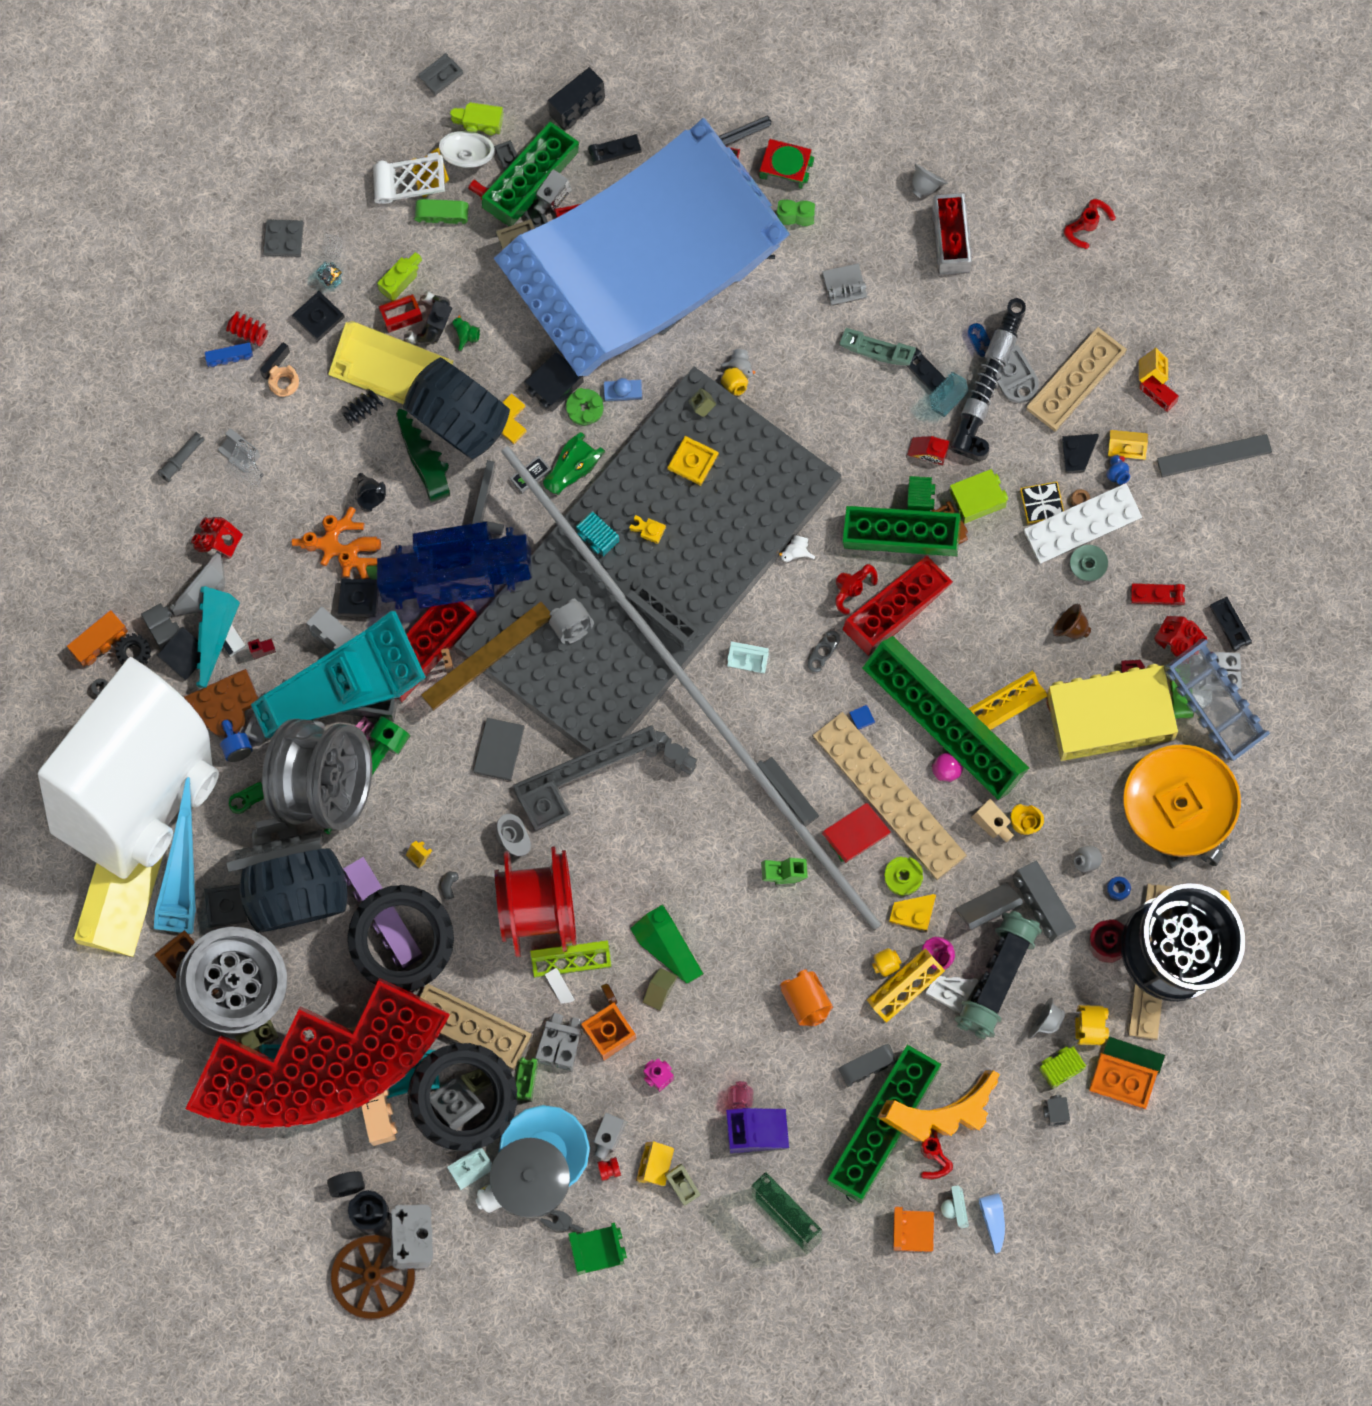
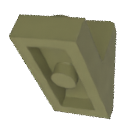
M679 1164L665 1174L668 1184L673 1188L684 1206L701 1195L682 1164Z

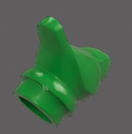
M461 316L453 320V327L456 329L460 340L458 351H462L467 342L479 341V327L471 326L469 322L463 321Z

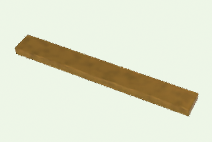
M539 602L421 694L422 698L434 711L547 623L551 618V612L542 602Z

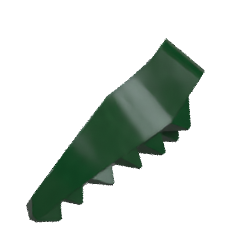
M398 409L396 418L409 458L424 484L430 503L449 497L450 490L445 477L449 463L439 460L442 453L431 450L429 446L432 441L422 439L420 437L422 430L413 428L411 425L413 419L406 418L408 412Z

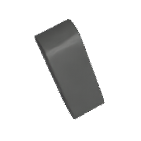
M885 1044L842 1065L838 1070L847 1087L853 1085L852 1083H858L870 1077L872 1073L876 1074L887 1069V1066L890 1064L892 1066L895 1065L898 1060L890 1044Z

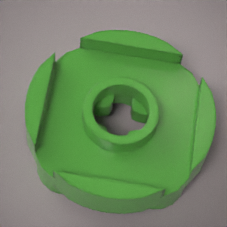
M579 388L567 400V414L572 422L581 426L595 423L603 414V400L597 392ZM585 403H587L590 409H585L584 411H582V407L580 405H584Z

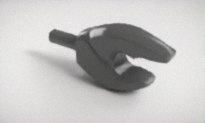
M560 1210L550 1212V1214L558 1217V1221L555 1223L544 1218L540 1219L541 1223L554 1231H569L570 1228L581 1233L584 1231V1228L572 1224L573 1219L567 1213Z

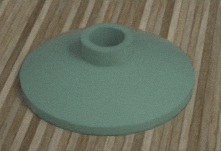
M1083 545L1073 552L1070 559V567L1073 574L1079 579L1095 581L1106 573L1108 558L1101 548L1095 545ZM1087 562H1090L1092 564V567L1087 568L1085 564Z

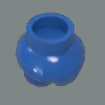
M1112 456L1110 458L1111 467L1106 472L1107 478L1119 485L1127 483L1130 479V468L1124 462V456Z

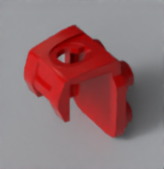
M204 517L199 525L202 530L201 533H196L191 539L194 549L198 552H208L211 549H215L223 553V558L231 559L243 534L222 517ZM223 535L231 536L230 540L232 542L229 546L224 543Z
M1166 616L1154 637L1155 642L1163 649L1169 644L1171 652L1175 657H1178L1197 643L1199 639L1207 640V637L1194 621L1187 620L1182 616ZM1190 657L1184 660L1182 664H1189Z

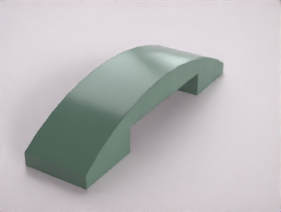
M849 328L845 329L840 341V346L852 352L896 365H910L916 351L915 347L902 343L895 345L864 336L863 332Z

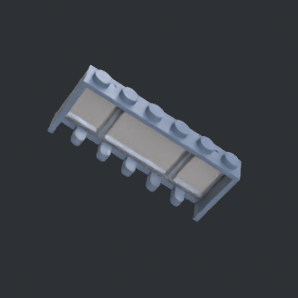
M1199 639L1197 643L1170 663L1164 665L1167 670L1165 674L1171 681L1174 680L1178 686L1176 687L1177 692L1187 699L1188 708L1198 715L1199 718L1197 720L1199 724L1208 730L1210 740L1214 744L1217 743L1221 756L1225 760L1235 761L1267 737L1270 732L1263 730L1258 723L1260 721L1259 717L1252 714L1248 708L1249 702L1241 698L1237 692L1239 690L1238 686L1230 682L1226 676L1228 674L1227 670L1220 667L1216 661V654L1210 652L1207 648V640Z

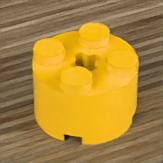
M1078 1005L1076 1012H1080L1079 1017H1075V1037L1079 1039L1077 1044L1103 1045L1105 1039L1109 1037V1028L1106 1027L1105 1021L1108 1020V1008L1094 1005Z

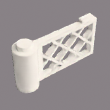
M436 152L427 154L425 158L390 164L387 161H377L373 165L374 201L378 204L391 203L393 200L445 192L443 156ZM438 161V167L434 172L428 169L432 162ZM420 164L423 167L415 175L411 172V169L415 165ZM403 167L405 171L398 178L395 176V168ZM428 170L432 175L424 182L420 177ZM408 173L414 176L409 185L403 182ZM436 177L439 179V187L431 188L429 184ZM418 180L424 184L418 191L411 189ZM400 183L406 186L402 193L396 194V188Z

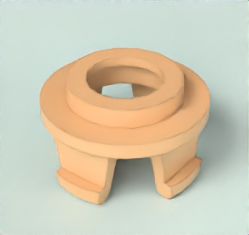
M275 365L271 368L268 380L270 390L275 395L281 397L292 395L299 386V377L295 369L290 365L281 368ZM281 377H288L291 380L286 389H280L277 385Z

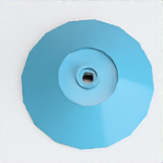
M541 1105L525 1109L511 1120V1124L501 1135L499 1152L506 1145L519 1139L538 1138L545 1140L559 1149L565 1157L570 1172L569 1187L578 1181L587 1166L590 1146L586 1130L575 1116L560 1107Z

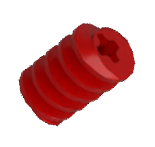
M237 311L230 318L226 332L230 331L233 335L237 334L238 337H243L246 341L250 340L251 343L262 346L268 336V330L265 329L266 324L263 323L259 327V320H256L253 324L252 317L246 321V314L239 318L240 312Z

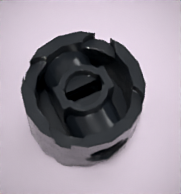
M366 1190L359 1192L351 1199L348 1206L349 1219L355 1228L362 1233L372 1234L379 1232L385 1228L389 1221V1207L384 1198L375 1191Z

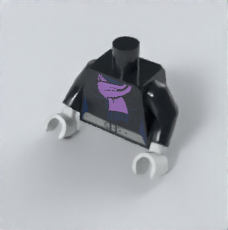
M424 291L427 296L424 299L421 298V300L429 305L433 304L422 332L417 335L411 330L407 332L409 337L405 338L408 343L415 345L417 342H438L453 309L450 307V300L448 298Z

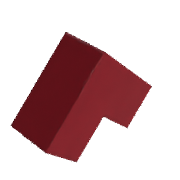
M256 639L247 642L254 660L276 652L272 639L262 642Z

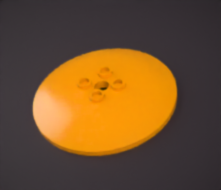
M1170 745L1152 751L1135 765L1125 784L1123 803L1130 827L1146 845L1167 855L1189 857L1214 849L1230 835L1239 817L1241 796L1234 774L1218 756L1196 746ZM1183 799L1187 802V805L1183 808L1178 807L1176 801Z

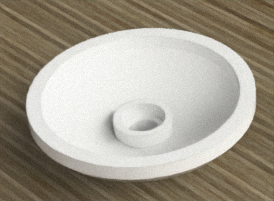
M458 131L450 133L441 139L439 151L447 162L455 166L474 168L482 166L492 159L494 145L487 137L479 133Z

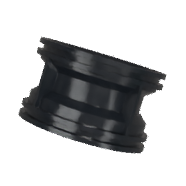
M1198 884L1174 886L1159 894L1156 898L1140 905L1127 919L1121 935L1122 960L1131 979L1150 996L1169 1002L1192 999L1206 990L1225 982L1239 967L1245 948L1244 929L1235 908L1217 891ZM1171 910L1169 920L1160 916L1163 911ZM1195 917H1197L1204 925L1196 926L1197 920ZM1182 921L1187 923V928L1183 926ZM1165 926L1170 929V934L1167 933ZM1197 933L1202 937V941L1198 939ZM1163 945L1167 947L1168 953L1163 950ZM1210 946H1212L1211 960H1209V952L1207 950ZM1195 952L1198 953L1200 960L1196 959ZM1178 958L1182 960V966L1178 963ZM1188 971L1195 976V978L1185 977Z

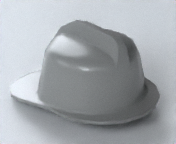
M514 814L502 815L497 822L496 838L498 842L515 856L526 855L530 851L531 842L522 820Z
M1049 998L1045 1003L1040 1017L1029 1032V1039L1033 1038L1038 1031L1050 1034L1060 1028L1065 1012L1053 1004V998Z

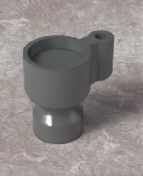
M1225 839L1214 849L1196 856L1201 857L1206 863L1207 859L1211 860L1210 865L1217 866L1223 857L1222 849L1226 848L1229 841Z

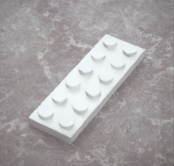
M1125 483L1025 528L1023 531L1038 563L1041 564L1141 519L1142 516Z

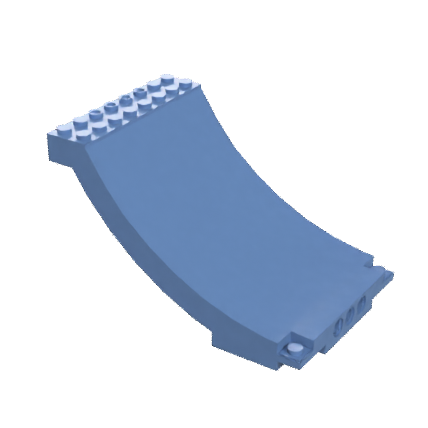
M702 118L690 130H684L658 153L607 189L569 212L517 236L494 259L578 376H588L604 361L647 340L706 303L735 281H741L780 247L779 244L790 233L771 209L772 204L730 147L724 145L707 120Z

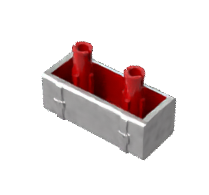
M965 194L933 196L932 218L935 228L939 274L971 272L972 251Z

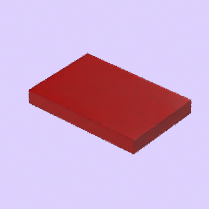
M866 803L825 829L822 835L843 861L847 863L890 835L891 831L869 804Z

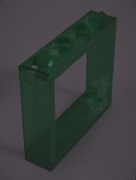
M767 1172L751 1185L752 1199L807 1255L822 1242V1229ZM812 1225L817 1229L815 1233L810 1229Z

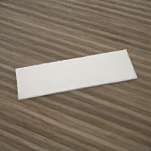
M557 968L545 974L561 1004L570 1003L575 1000Z

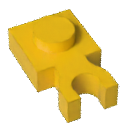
M635 515L634 521L639 522V525H630L629 529L633 532H641L642 538L658 544L666 529V525L649 518L647 522H644L641 517Z

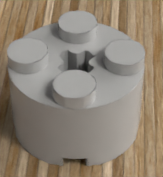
M575 598L569 600L560 609L555 608L550 613L549 624L564 644L565 641H568L570 644L580 640L588 633L586 631L590 626L592 629L594 625L593 619L582 603Z

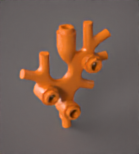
M349 507L344 517L340 520H337L333 515L324 517L322 521L326 531L324 536L317 538L314 533L308 532L301 539L292 538V546H301V549L308 551L322 550L324 555L320 564L323 566H327L332 557L338 556L339 563L343 568V578H350V570L356 567L361 579H369L366 567L369 565L379 566L380 562L379 558H359L357 556L359 551L377 552V550H381V539H377V537H360L347 545H342L338 542V535L344 530H364V522H352L351 520L356 511L353 507Z

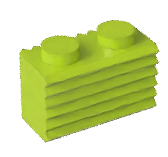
M1068 1046L1064 1047L1058 1052L1059 1055L1053 1059L1048 1057L1041 1062L1042 1066H1040L1039 1070L1051 1089L1056 1088L1086 1069L1084 1061L1074 1046L1068 1048Z

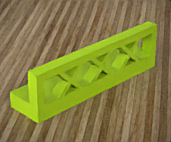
M608 940L577 944V946L569 945L567 946V952H563L562 947L530 951L534 978L545 976L552 967L557 968L560 974L612 967ZM606 953L607 963L598 964L593 959L597 954ZM578 956H584L589 960L585 966L579 967L574 963ZM562 958L569 962L565 969H559L555 966V963ZM545 961L550 966L544 972H537L536 962Z

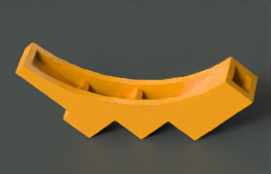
M985 1070L978 1082L967 1094L942 1108L919 1110L907 1107L895 1100H886L878 1118L914 1141L924 1142L929 1137L931 1128L944 1136H952L959 1127L958 1123L971 1130H980L985 1125L986 1116L988 1115V1112L982 1108L988 1103V1096L996 1087L1000 1074L994 1070Z

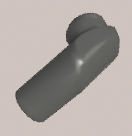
M447 872L441 882L445 900L454 898L451 886L453 882L459 879L457 872Z

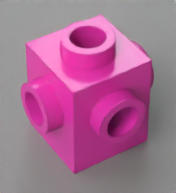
M659 1058L655 1061L651 1060L644 1067L645 1077L643 1079L650 1087L654 1085L659 1092L675 1080L674 1075L670 1072L672 1068L665 1060L663 1062Z

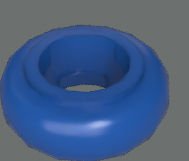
M1114 877L1108 882L1107 892L1113 899L1123 900L1129 896L1131 885L1124 877ZM1121 883L1124 885L1125 890L1122 893H1117L1114 891L1113 886Z

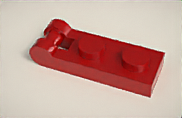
M1132 583L1131 603L1185 605V598L1183 597L1185 585ZM1170 592H1176V597H1170Z

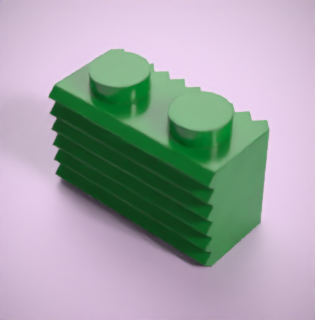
M909 476L907 510H934L935 499L931 498V495H935V484H932V477Z

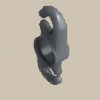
M830 630L826 632L827 636H835L834 642H829L828 638L824 636L822 642L817 644L808 660V668L812 672H820L822 670L821 667H813L812 662L819 661L823 667L826 660L832 656L838 646L840 635L836 631ZM821 647H827L829 654L822 656L818 653V650Z

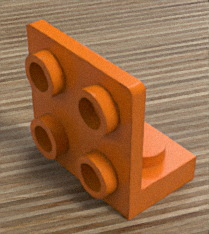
M895 1207L893 1251L933 1252L934 1212L903 1211V1207Z

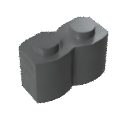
M161 603L141 613L144 622L160 649L180 629L177 622L172 623L169 618L172 616L167 606L163 607Z

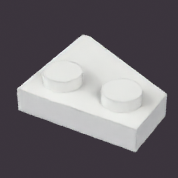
M939 976L931 983L926 991V995L960 1014L963 1008L961 1005L962 1001H968L979 980Z

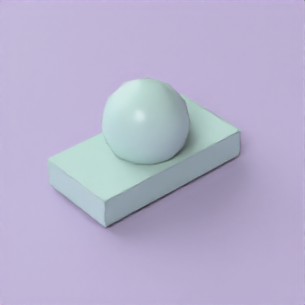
M958 1185L952 1186L953 1199L945 1200L942 1203V1215L948 1219L956 1217L958 1226L960 1228H967L969 1224L963 1189Z

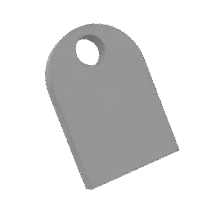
M1016 345L1012 350L1005 370L999 372L1002 378L997 383L1007 399L1016 403H1024L1036 395L1039 382L1021 349ZM999 366L998 370H1003L1004 368ZM1027 388L1030 394L1028 396H1021L1019 390Z

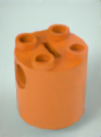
M805 969L798 972L796 978L783 981L780 984L781 992L799 1025L817 1026L826 1020L829 1012L833 1009V1005L816 973L813 971L808 972Z

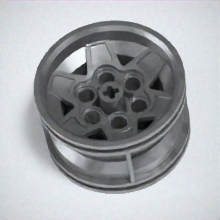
M290 719L284 722L277 729L269 743L263 766V794L270 814L282 823L301 824L315 818L320 826L327 829L344 830L352 826L361 815L370 792L372 780L370 746L365 734L353 725L335 724L324 731L310 720Z

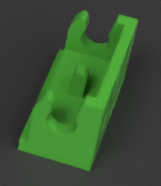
M521 1057L518 1062L515 1080L518 1100L532 1102L538 1069L537 1059L525 1060V1058Z

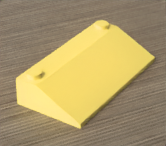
M349 321L345 323L328 375L363 389H370L378 395L404 404L406 394L412 382L427 365L440 357L453 364L454 360L354 321Z
M163 856L152 867L147 868L138 863L126 879L116 876L96 863L74 936L77 944L131 957L134 956Z

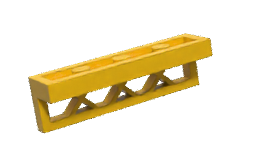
M1032 670L968 709L974 715V712L981 708L984 709L982 714L977 717L991 730L1047 697V693L1039 684L1037 676ZM1032 679L1033 683L1024 687L1025 683ZM1016 689L1014 695L1009 697V692ZM1000 699L997 705L991 706L993 701Z
M925 948L871 995L867 1001L887 1023L943 974L945 970ZM934 964L938 968L933 974H927V969ZM915 979H922L918 987H912V982ZM907 992L903 1000H897L898 994ZM886 1005H892V1010L884 1015L881 1009Z

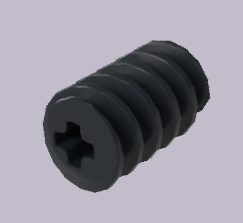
M366 389V395L360 393V399L355 397L353 399L354 403L349 401L347 403L348 408L346 406L341 407L344 418L352 428H354L353 421L358 424L360 423L359 417L364 420L366 419L365 413H368L370 416L372 415L371 408L378 411L377 404L382 407L384 406L377 394L370 389Z

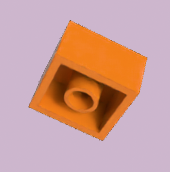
M612 1003L581 1023L583 1031L603 1061L636 1040L635 1032L615 1003Z

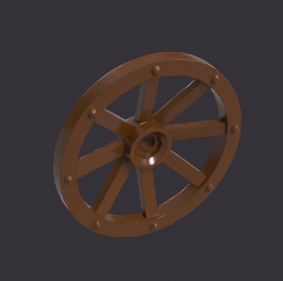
M368 1235L357 1238L347 1244L334 1261L331 1271V1284L334 1295L340 1305L356 1317L367 1320L389 1317L403 1308L412 1295L415 1285V1269H407L408 1280L406 1287L383 1277V1275L400 1269L393 1267V1265L379 1269L391 1247L390 1238L380 1235ZM370 1243L384 1244L374 1266H372L364 1245ZM358 1248L366 1269L364 1270L343 1261L354 1249ZM401 1250L400 1255L403 1259H405ZM340 1268L362 1275L361 1278L341 1288L339 1286ZM371 1273L376 1274L374 1279L369 1278ZM365 1283L357 1308L347 1302L342 1294ZM380 1284L400 1291L403 1295L394 1305L388 1307ZM371 1287H374L383 1309L382 1311H363Z

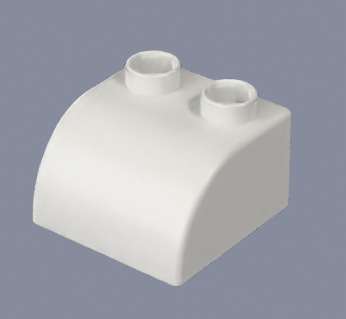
M129 657L38 771L50 833L122 879H126L138 863L147 868L152 867L167 850L173 837V830L168 825L180 810L186 779L190 777L191 807L197 808L208 798L219 776L218 769L212 766L209 733L202 718L171 685L133 657Z

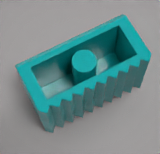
M593 511L576 526L578 536L583 542L587 541L590 544V548L595 554L600 553L602 556H605L619 542V535Z

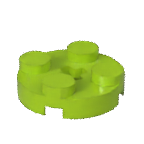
M910 857L894 858L888 863L885 870L886 886L890 891L899 896L915 893L921 887L923 881L921 865ZM900 872H902V873H906V872H907V873L909 874V875L907 876L908 879H907V880H904V879H903V880H900V879H899V878H900V874H899V873H900Z

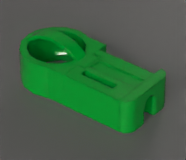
M257 782L231 795L228 802L229 809L235 814H241L250 809L251 805L263 800L262 783ZM235 798L243 799L242 804L244 807L237 809V805L231 806L232 800Z

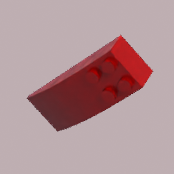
M926 555L847 618L842 630L870 656L882 641L902 630L940 596L953 581Z

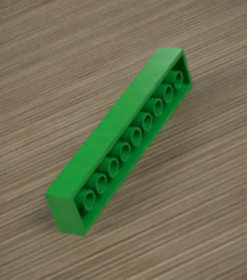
M894 636L882 641L862 667L997 800L1008 795L1029 770V767Z

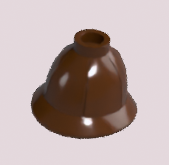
M1078 603L1070 606L1061 615L1053 628V635L1056 637L1066 636L1072 639H1079L1081 637L1087 638L1091 633L1088 619Z

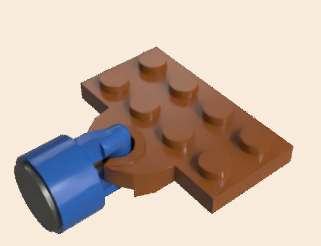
M247 669L184 696L186 701L202 718L206 728H209L219 738H225L220 743L226 761L238 762L250 756L253 748L246 733H240L239 731L245 725L244 711L252 708L251 704L259 699Z

